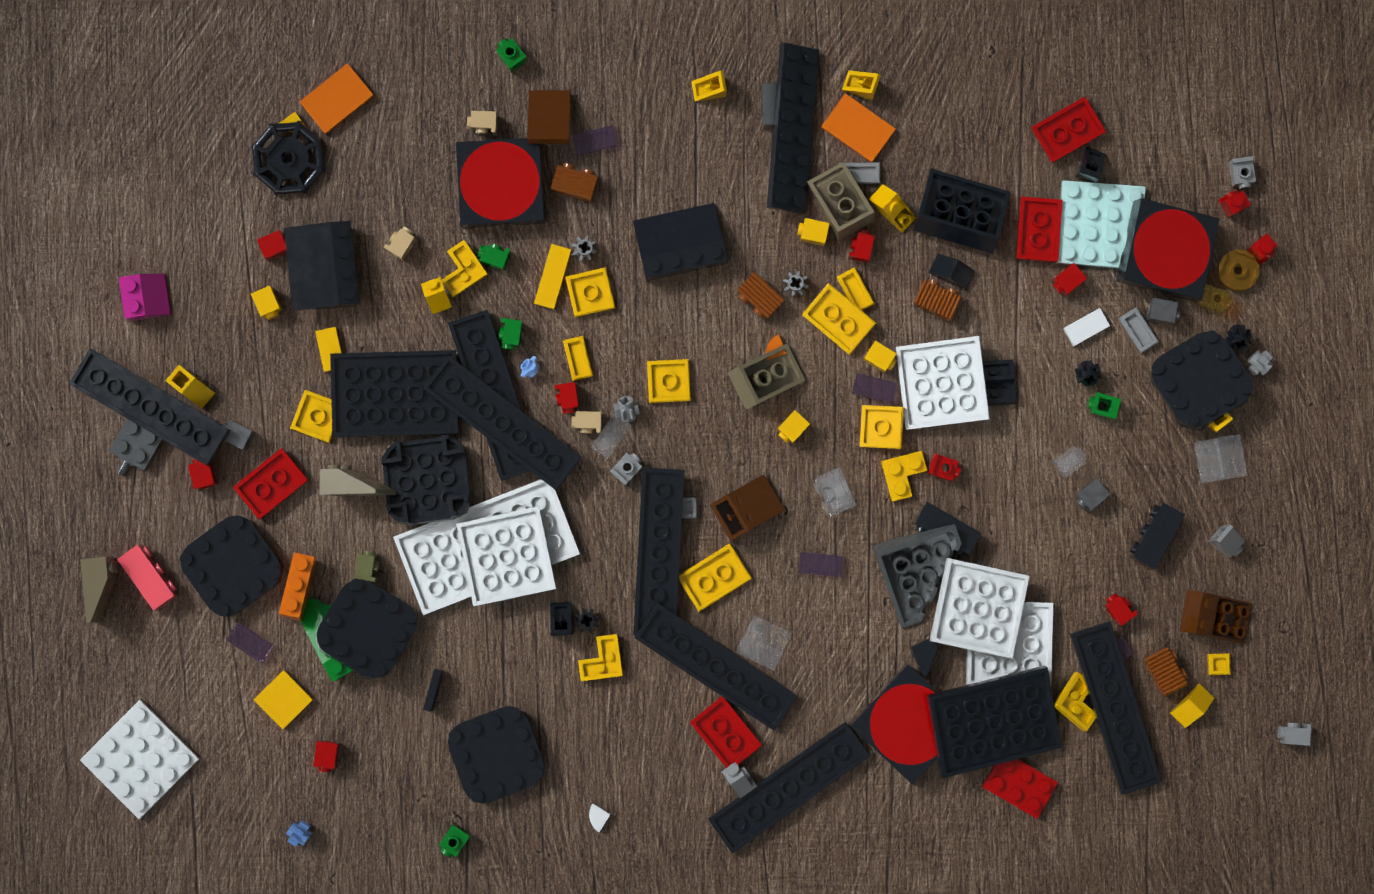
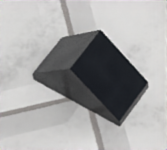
M1086 147L1075 177L1087 182L1096 183L1101 176L1106 154Z
M937 254L929 273L967 290L975 271L959 259Z
M571 602L550 603L551 636L573 635Z
M930 638L909 647L920 673L924 676H927L939 645L937 642L930 641Z

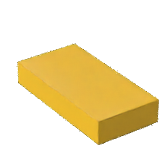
M855 267L836 277L846 297L862 311L874 305Z
M336 327L315 331L324 372L331 371L330 354L342 353Z
M579 336L563 340L572 381L593 377L584 337Z

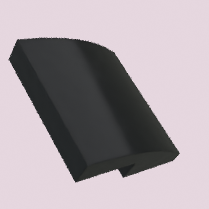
M1013 359L983 361L988 406L1016 404Z

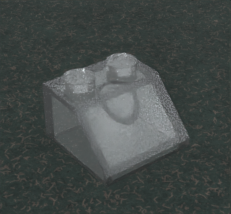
M840 467L815 477L816 482L813 483L817 495L821 494L824 502H821L825 514L829 513L830 517L856 506Z

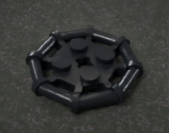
M299 120L292 123H270L269 127L250 147L253 154L254 173L252 174L254 178L257 177L276 196H279V194L307 193L311 185L326 170L324 168L323 140L319 139ZM294 131L291 137H280L278 132ZM299 132L305 138H307L311 142V144L305 146L301 141H299L297 139ZM274 135V142L268 149L263 148V145ZM313 148L315 149L316 165L311 164L309 161V150ZM261 152L266 153L267 166L263 168L261 163ZM285 153L288 155L290 153L293 154V161L291 163L287 162L285 164L283 162L285 160L283 157ZM308 167L314 169L306 180L302 182L300 176ZM269 170L278 177L277 184L265 172ZM285 179H296L298 185L282 186V183Z

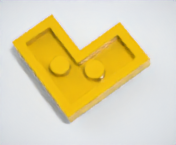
M465 240L447 251L458 269L443 278L442 282L454 298L488 274Z
M922 451L881 461L891 502L912 497L907 476L927 471Z
M617 634L596 637L599 658L578 660L581 681L623 676Z
M1074 672L1054 703V707L1080 730L1085 732L1088 731L1096 716L1094 711L1083 702L1088 694L1083 676L1079 672Z

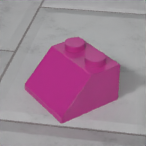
M164 273L119 277L125 319L135 321L171 315Z

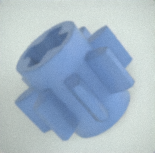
M295 821L286 833L290 837L287 842L295 847L298 844L304 846L312 835V832L309 831L311 825L305 821H301L300 824Z

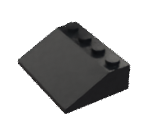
M931 168L913 231L993 254L999 241L1010 191Z
M714 203L633 221L646 282L727 264L728 260Z
M351 221L326 222L284 228L292 311L349 308L358 305L359 297Z

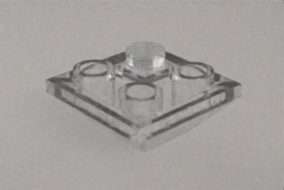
M753 615L736 653L774 671L788 643L791 632Z

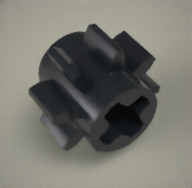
M1233 325L1229 331H1226L1227 337L1225 339L1229 345H1232L1233 350H1243L1252 343L1250 339L1253 337L1251 330H1246L1245 325Z
M1091 360L1081 362L1078 368L1075 369L1077 382H1083L1085 386L1095 385L1098 379L1102 378L1099 364L1094 365Z
M582 608L583 614L581 616L575 614L579 618V622H576L574 625L582 627L580 629L581 633L584 629H588L589 633H592L591 627H599L595 623V619L600 618V616L594 617L592 615L594 609L586 613V610ZM584 615L592 617L593 621L590 622L589 627H587L586 624L581 623V620L584 619Z

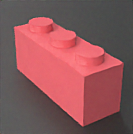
M136 545L117 560L153 611H158L178 596L175 592L177 588L171 580L167 581L164 577L165 571L159 563L155 564L151 559L153 554L149 548Z

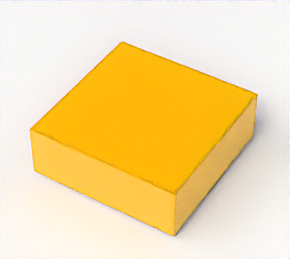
M1230 653L1207 654L1208 675H1231Z

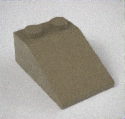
M844 162L807 181L838 240L875 221L874 210Z
M788 344L782 345L728 372L746 410L806 381ZM785 349L787 354L767 361L766 358Z
M328 465V469H320L319 495H396L395 490L360 471L351 470V466Z
M114 557L80 559L86 623H98L102 619L117 580V574H119V563L115 561Z

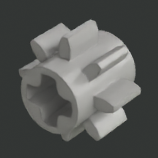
M588 236L584 240L577 237L576 241L578 244H571L570 246L575 248L572 256L577 255L579 262L585 257L588 261L591 260L589 254L597 252L593 249V245L596 242H590ZM583 244L586 245L585 249H587L585 253H582V249L579 248Z
M800 271L796 275H792L789 272V280H783V283L787 284L784 292L788 290L792 292L791 297L795 293H799L802 296V288H808V285L804 284L807 276L803 278L799 276ZM793 279L796 282L800 281L798 289L795 286L791 287Z
M1257 350L1247 361L1251 364L1248 370L1254 375L1260 373L1263 376L1274 365L1270 361L1273 356L1268 351L1261 353Z
M630 396L621 397L617 401L618 404H614L615 417L620 418L623 422H631L635 420L636 415L640 414L638 400L633 401V398Z

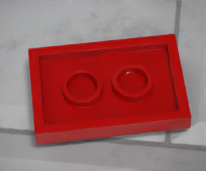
M1085 96L1030 128L1051 164L1106 133Z
M1020 197L1016 259L1058 262L1063 200Z
M281 448L237 483L233 489L258 520H261L309 480L286 451Z
M722 696L690 721V724L726 768L734 762L738 765L762 746Z
M1016 759L993 765L982 787L1038 819L1058 782Z

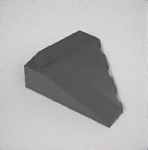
M955 524L891 539L872 546L901 628L921 622L925 616L924 608L928 602H932L939 589L936 585L944 574L946 559L951 558L954 550L958 551L962 544Z

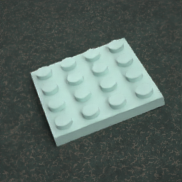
M1062 180L1060 199L1063 200L1059 258L1056 264L1071 265L1075 263L1079 266L1119 268L1121 255L1127 241V227L1133 201L1141 198L1145 199V187Z

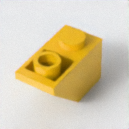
M882 185L869 198L878 212L902 233L916 219L900 196L885 185Z
M178 365L165 380L201 409L215 395L214 391L181 365Z

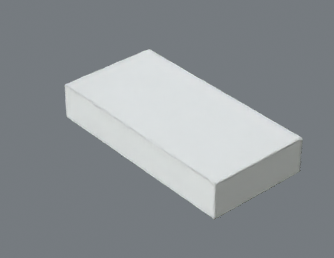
M1098 308L1066 326L1063 330L1074 347L1106 329L1110 324L1102 310Z

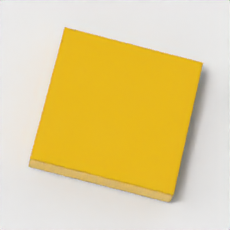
M606 267L565 277L575 318L615 309Z
M689 359L647 361L649 403L691 401Z
M304 390L290 429L330 443L332 439L331 399Z
M862 405L859 447L902 449L905 408Z
M285 670L254 699L282 729H285L314 700Z

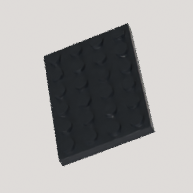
M456 350L330 354L332 437L459 434L458 415L423 389L448 355L457 361Z
M1045 665L926 695L942 778L1061 748L1049 671Z

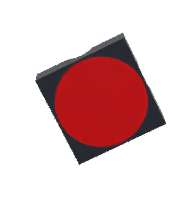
M527 138L456 142L460 225L462 229L493 227L500 224H545L541 176V144H528Z
M1143 198L1133 201L1127 227V241L1121 255L1116 282L1142 289H1154L1166 295L1193 302L1202 300L1220 218Z
M905 664L888 682L878 697L869 703L849 726L884 757L904 778L913 784L937 759L926 696L937 693V691L913 668Z

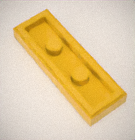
M551 244L534 301L535 305L555 309L571 249Z

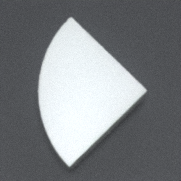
M592 803L589 811L590 822L594 829L600 832L610 813Z

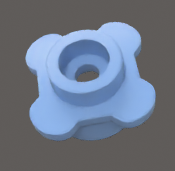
M533 356L531 359L523 361L520 368L522 370L521 377L527 376L532 378L538 373L540 365L536 362L537 357Z

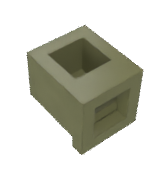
M364 551L363 555H357L354 579L378 581V578L374 577V573L377 574L379 570L376 552Z

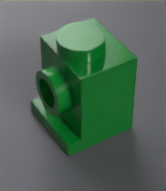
M505 38L497 44L499 48L496 49V52L511 73L528 62L526 55L513 38L510 40ZM509 49L514 50L512 55H507L506 52Z
M495 244L490 246L481 245L478 252L479 261L487 266L505 271L511 250L506 248L504 252L501 246Z
M501 318V323L505 324L504 327L500 328L499 340H502V349L514 350L515 347L520 348L523 322L521 320Z
M1096 392L1094 397H1089L1087 408L1090 409L1089 414L1115 420L1121 399ZM1099 403L1105 404L1104 410L1099 409Z
M453 823L439 844L442 847L440 851L449 858L452 855L457 857L472 834ZM450 839H455L457 845L451 846L449 843Z

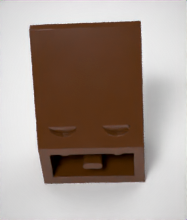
M765 475L754 479L710 504L730 542L785 511Z
M1187 590L1180 631L1245 644L1252 603L1206 592Z

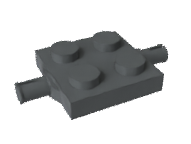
M126 419L109 449V452L115 454L123 461L117 473L125 476L130 465L147 471L164 440Z

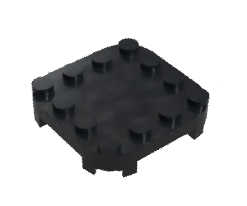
M1213 330L1197 334L1164 353L1155 360L1151 368L1153 388L1157 389L1177 419L1176 422L1181 427L1190 430L1200 431L1206 429V426L1238 407H1243L1248 402L1253 391V382L1250 375L1227 341Z
M449 435L406 442L399 440L392 443L385 451L381 459L384 485L396 491V495H386V509L397 523L417 525L459 518L468 512L471 493L467 456L464 447L458 440Z
M239 515L230 516L219 522L190 543L180 556L181 568L208 608L219 616H234L240 613L265 593L275 588L280 583L283 565L281 560L276 556L255 524L250 519Z
M353 579L340 590L320 623L316 633V643L322 654L363 676L362 678L367 680L381 679L392 670L412 637L417 626V614L407 603L373 583L363 579Z
M506 706L458 724L449 733L448 747L466 795L475 803L493 802L537 784L543 776L545 769L544 759L529 718L519 708Z

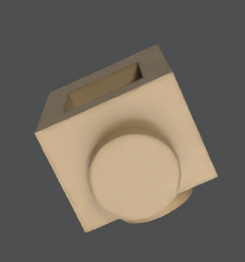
M471 111V117H467V129H472V131L479 135H487L488 132H491L493 136H497V112Z
M406 227L400 228L398 232L395 231L389 240L391 244H385V250L404 261L416 242V238L413 237L414 232Z
M576 411V416H572V429L580 430V433L591 434L593 430H596L597 434H601L602 413Z

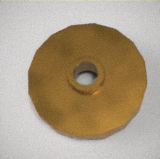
M1240 249L1225 254L1219 261L1217 268L1220 282L1223 286L1233 291L1247 290L1256 283L1260 273V267L1255 256L1246 250ZM1235 267L1240 268V274L1235 273Z

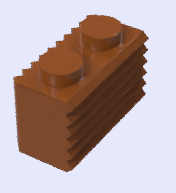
M563 163V166L557 165L551 191L591 203L598 182V176H595L594 171L583 169V172L575 170V166Z
M755 272L737 289L738 298L745 305L750 303L755 308L753 312L761 319L765 317L768 320L785 301L782 296Z
M932 279L924 280L912 305L951 322L962 299L961 296H958L959 292L952 288L943 289L939 287L940 283Z
M1163 647L1143 658L1162 696H1167L1186 686L1187 682L1185 680L1188 679L1184 669H1179L1175 662L1178 660L1173 649L1169 650L1168 647Z

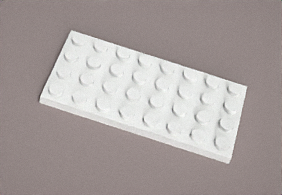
M538 480L471 506L468 512L459 518L428 523L394 536L393 538L423 615L471 597L456 525L458 523L539 506L551 565L580 555L556 490L543 480Z

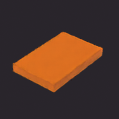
M347 63L299 102L321 130L328 134L373 98L374 95Z
M846 93L821 126L823 130L870 163L874 161L896 130Z

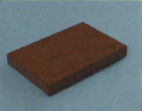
M529 90L528 144L570 142V90Z

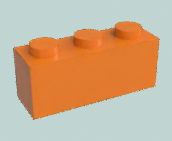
M294 552L279 610L281 617L302 622L317 564L315 557Z

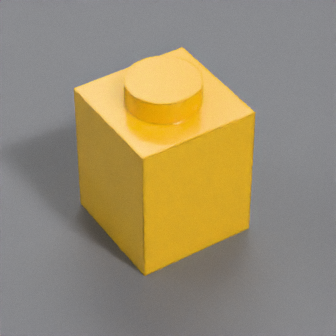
M805 218L804 223H799L797 235H801L800 241L824 246L829 223Z
M441 277L421 284L432 315L452 307Z
M270 285L251 293L260 317L263 319L267 318L270 320L279 316L278 312L283 311L275 291Z
M874 341L863 361L885 373L887 369L891 371L897 362L894 357L897 353Z
M794 410L777 429L780 432L778 436L785 443L790 441L793 444L810 423Z

